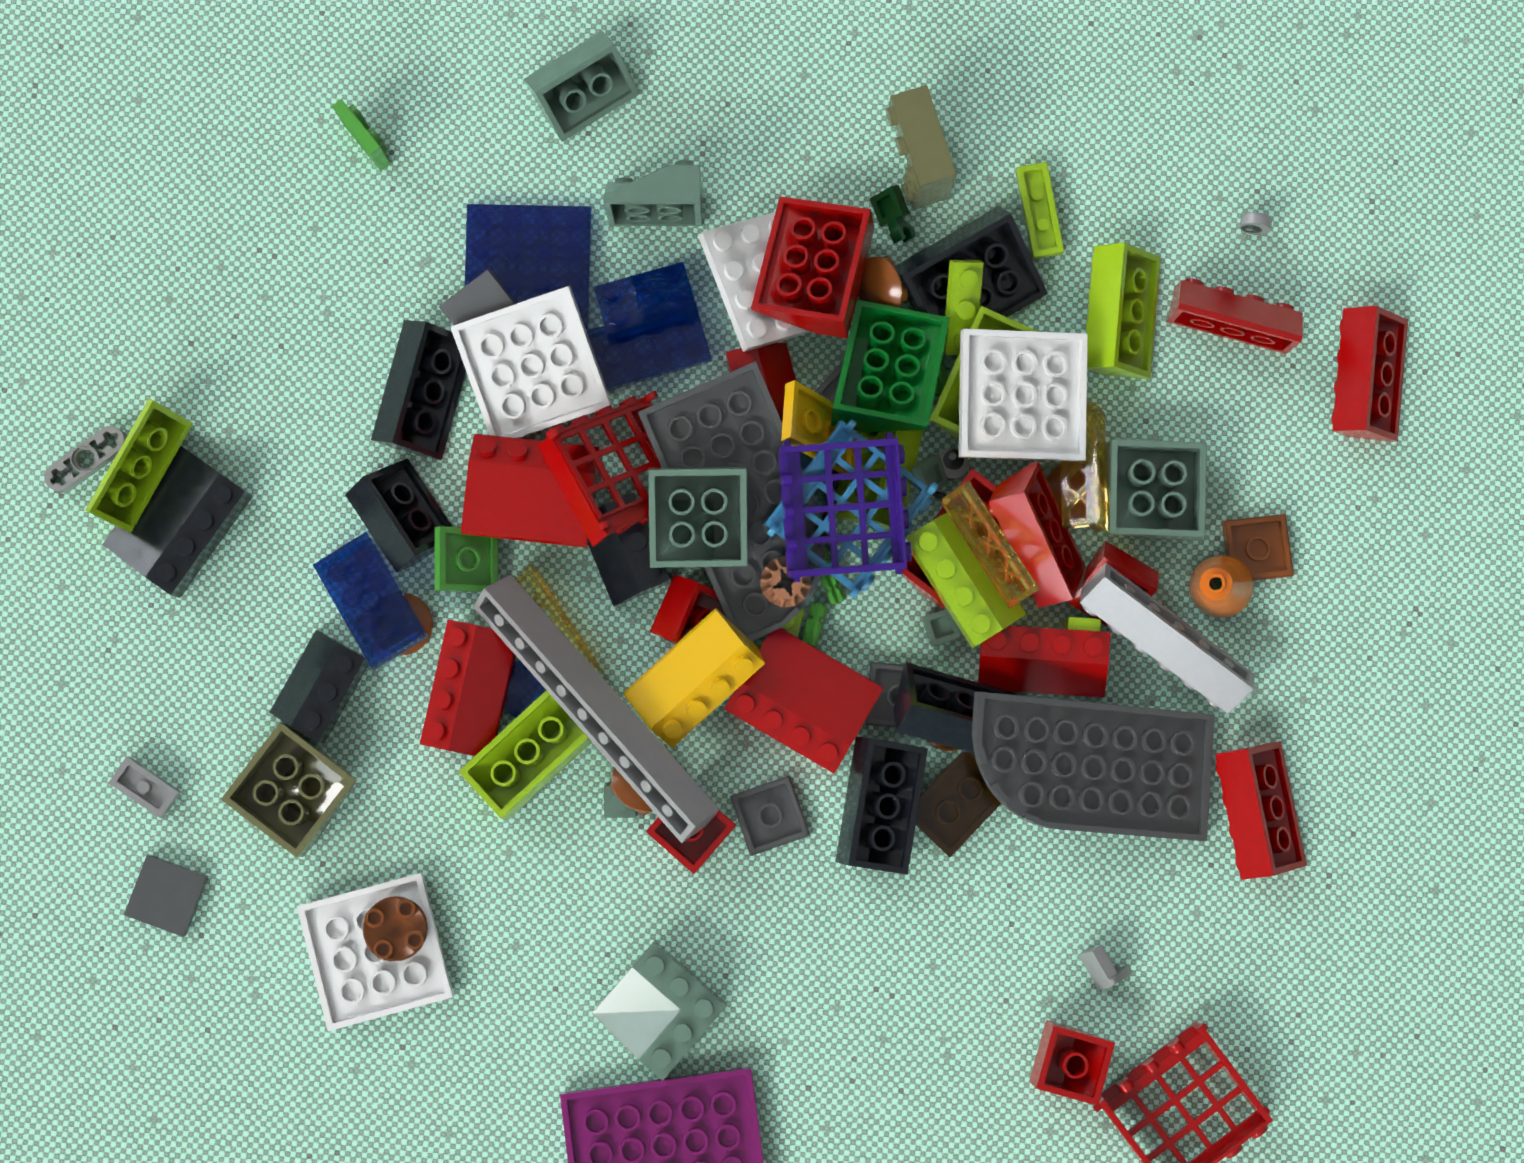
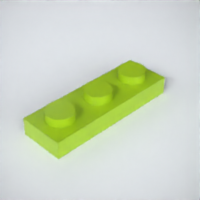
M1047 162L1016 167L1015 173L1032 260L1063 255L1064 248Z
M950 260L945 317H950L943 350L945 355H959L961 330L971 329L980 309L984 265L980 260Z

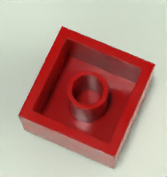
M719 810L706 827L683 843L676 838L659 817L647 829L646 833L695 874L736 827V824Z

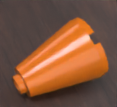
M1226 555L1212 556L1203 560L1194 569L1189 582L1190 596L1196 607L1203 613L1216 618L1231 617L1238 614L1248 605L1253 594L1252 576L1247 567L1236 558ZM1220 578L1222 587L1218 590H1213L1212 584L1214 580Z

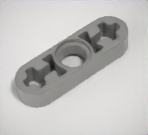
M114 426L102 428L47 468L44 475L46 485L59 493L71 491L113 461L127 435L124 431ZM110 434L115 437L119 436L116 439L117 446L115 448L108 445L101 450L105 453L104 457H102L99 450L93 447L95 444L101 448L109 442L107 436ZM85 451H91L95 457L93 465L89 468H82L79 464V456ZM70 462L72 467L80 472L79 475H76L74 472L67 474L64 477L66 481L64 485L58 482L55 483L58 479L56 475L58 471L65 474L72 469L68 466Z

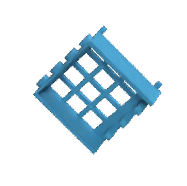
M851 419L848 424L842 420L838 421L834 426L836 429L827 441L823 443L865 441L867 439L853 429L856 422ZM863 448L871 454V457L862 467L863 472H868L877 459L886 465L885 453L879 448ZM846 449L830 450L832 468L837 463L849 473H855V468L840 458ZM823 450L817 451L818 453L809 465L801 471L802 476L825 475ZM900 465L901 477H905L909 484L920 491L908 508L903 505V510L907 509L909 513V529H905L906 537L914 526L911 523L912 519L917 513L922 515L933 501L929 496L935 492L939 485L933 481L930 486H927ZM863 478V484L879 495L875 502L888 501L887 486L883 490L868 478ZM856 479L851 482L842 496L833 491L834 500L836 501L835 505L850 504L846 500L857 487ZM823 481L802 483L804 506L817 488L826 493V485ZM781 498L777 508L762 524L769 529L766 532L769 536L772 537L776 534L785 541ZM879 508L869 509L866 513V525L876 532H887L871 520ZM848 510L859 518L858 510ZM813 513L804 514L805 517L818 526L811 537H820L823 531L829 534L828 514L823 521ZM859 524L851 534H860ZM885 538L873 556H869V564L889 561L892 557L891 538ZM854 541L840 542L843 545L838 551V562L848 549L862 559L861 550L852 544ZM806 544L808 559L819 567H832L831 561L828 564L810 550L814 544ZM874 571L860 572L852 582L843 574L831 575L851 590L848 595L853 599L861 590L866 591L876 577L872 574Z

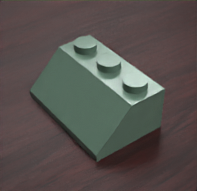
M603 31L524 78L537 105L561 142L640 94L615 44Z

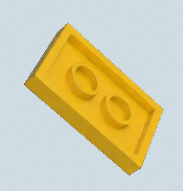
M796 380L786 383L781 441L790 440L791 446L822 444L824 441H827L836 429V427L831 426L834 403ZM854 448L846 449L840 458L855 468ZM808 451L803 453L814 458L818 452ZM837 463L832 468L840 474L849 473Z

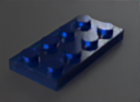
M695 300L586 331L607 391L712 362Z
M364 532L313 564L373 670H376L429 637L373 539L367 532Z

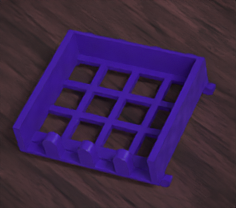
M893 432L886 433L885 439L795 446H791L790 440H783V446L778 447L787 577L793 578L794 582H801L800 577L884 570H895L896 575L903 574L902 569H907V561L912 560V550L910 542H905V529H909V513L907 509L903 510L902 497L907 496L906 478L901 477L900 464L905 463L904 446L899 445L898 438H893ZM884 446L886 470L863 472L861 448ZM854 448L855 473L832 474L830 450ZM823 450L825 475L802 476L800 452ZM886 477L888 501L865 503L863 478ZM856 479L858 503L834 505L833 481ZM826 481L827 505L804 507L802 483ZM889 507L890 531L867 533L865 509ZM858 510L860 534L836 535L835 511ZM828 512L829 536L806 538L804 514ZM891 538L892 562L869 564L867 540ZM860 540L862 564L839 566L837 542ZM830 543L832 567L808 568L806 544Z

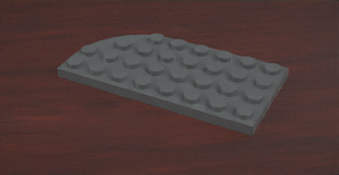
M755 361L638 412L662 468H746L748 566L705 567L727 619L751 641L779 629L792 620L815 592L821 575L811 576L810 591L806 599L796 606L783 608L769 602L761 590L760 578L763 569L773 559L786 556L785 541L776 534L772 537L766 533L769 529L762 524L766 518L768 519L782 498L778 447L783 446V441H781L782 421ZM813 495L804 507L817 506ZM820 512L813 513L815 516L822 520ZM805 517L806 538H809L818 526ZM823 531L820 537L826 536L825 531ZM826 543L814 544L810 550L825 560ZM808 559V568H820ZM781 569V581L772 587H784L790 595L792 594L791 583L794 582L793 578L787 577L786 573Z
M974 692L972 741L976 762L992 794L1014 815L1031 824L1050 829L1207 841L1215 714Z

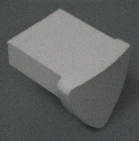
M1102 945L1088 948L1078 954L1096 988L1099 990L1111 988L1132 973L1128 964L1115 969Z

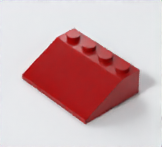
M780 196L751 310L816 334L848 339L874 232L871 209Z
M474 434L468 462L461 534L587 548L589 540L538 447L543 441ZM563 443L573 461L588 455L584 445ZM594 446L596 451L600 450L599 447ZM593 461L576 467L587 488L599 483L600 474ZM597 492L591 494L594 501L596 500Z
M780 627L767 635L759 649L765 664L733 692L724 710L835 774L884 687Z

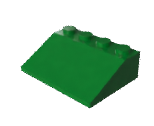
M857 300L833 405L831 426L834 427L841 420L848 424L852 419L856 422L853 429L858 432L927 430L950 317Z

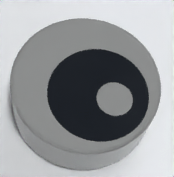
M1248 212L1241 216L1239 228L1248 234H1268L1271 231L1272 218L1264 213Z
M948 448L940 454L948 480L961 478L969 466L968 458L958 457V448Z

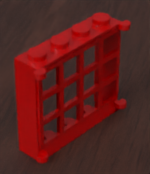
M652 391L640 399H636L635 396L629 397L622 401L619 407L614 409L611 405L597 411L595 416L591 418L583 415L572 421L569 427L564 428L562 424L555 426L545 433L547 438L538 445L593 547L601 543L612 533L616 532L619 535L635 523L641 522V524L649 521V495L638 474L647 471L648 468L662 467L638 412L653 406L651 401L659 397L656 391ZM624 416L635 436L619 442L609 422ZM601 425L612 445L596 451L585 431ZM578 434L588 455L573 461L562 440ZM638 442L649 462L633 468L623 448ZM616 451L626 472L611 478L600 457ZM593 461L603 481L587 488L576 467ZM630 478L641 498L625 505L614 484ZM607 488L618 508L602 514L591 494Z
M1193 1023L1103 1091L1099 1105H1093L1096 1113L1101 1109L1105 1112L1142 1163H1151L1153 1159L1168 1148L1179 1163H1218L1225 1157L1229 1159L1237 1155L1243 1149L1242 1144L1251 1137L1256 1139L1262 1136L1269 1129L1267 1125L1273 1121L1269 1115L1271 1112L1269 1108L1261 1105L1207 1032L1208 1026L1205 1023ZM1202 1044H1205L1218 1062L1199 1076L1186 1059V1056ZM1181 1062L1193 1078V1081L1174 1094L1161 1075ZM1223 1068L1236 1087L1217 1101L1204 1082ZM1156 1080L1170 1099L1153 1112H1150L1137 1094ZM1199 1086L1212 1106L1193 1119L1180 1100ZM1242 1093L1255 1112L1236 1126L1223 1109V1106ZM1132 1098L1145 1115V1118L1127 1131L1114 1111ZM1175 1105L1188 1124L1169 1138L1156 1121V1118ZM1215 1112H1218L1230 1128V1131L1211 1144L1198 1125ZM1150 1123L1164 1142L1145 1155L1132 1136ZM1193 1130L1206 1149L1187 1162L1174 1143Z

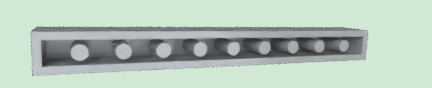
M510 574L485 587L473 608L676 838L683 843L706 827L720 810L717 805Z

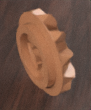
M786 556L775 558L762 571L760 578L761 590L768 601L782 608L796 606L806 599L811 588V576L800 577L801 582H792V594L790 595L784 587L773 588L772 586L777 585L781 581V569L787 575Z

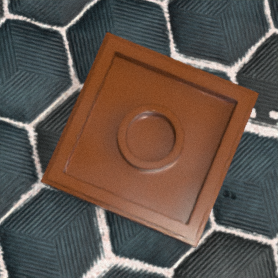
M1286 514L1221 522L1226 556H1231L1241 561L1249 570L1253 581L1294 576Z

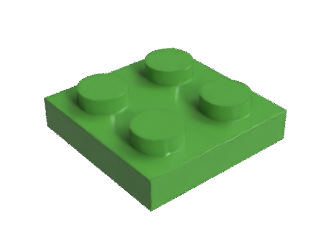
M342 99L332 105L344 127L377 168L382 171L389 166L390 163L385 156L389 152L377 132L373 128L370 129L356 106L352 104L348 107Z
M435 527V591L482 592L485 587L498 581V538L461 534V527Z

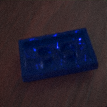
M683 262L594 286L608 341L699 316Z

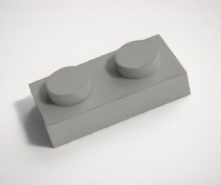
M130 756L125 757L108 782L159 818L165 817L182 792Z

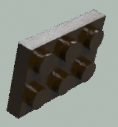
M961 751L920 795L916 826L948 857H951L1001 804L986 785L978 768L974 753Z

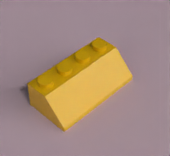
M715 608L625 690L623 694L647 726L673 748L758 671L765 662L759 648Z

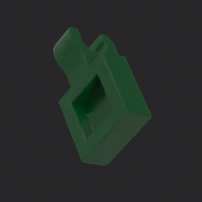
M899 185L890 186L870 198L880 227L888 226L890 237L894 244L902 240L907 242L915 237L913 228L903 218L909 215L910 212Z

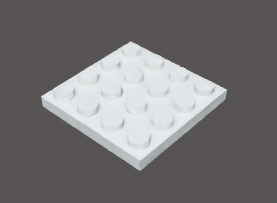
M775 212L703 231L698 236L743 352L810 333V331L751 310Z
M570 285L450 327L489 435L519 438L599 411L606 406H612Z
M962 329L960 334L958 457L1085 461L1088 334Z
M423 872L297 906L328 1031L454 997ZM398 896L412 900L422 909L427 919L428 932L423 946L415 955L402 961H387L378 958L367 947L363 937V923L366 913L375 903L388 897Z

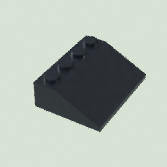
M999 206L894 266L902 284L907 288V299L913 310L944 317L950 260H980L984 263L980 307L983 306L1005 317L1012 315L1048 294L1012 214Z
M180 446L133 531L130 533L115 526L102 545L172 596L181 598L250 502L253 495L183 446Z

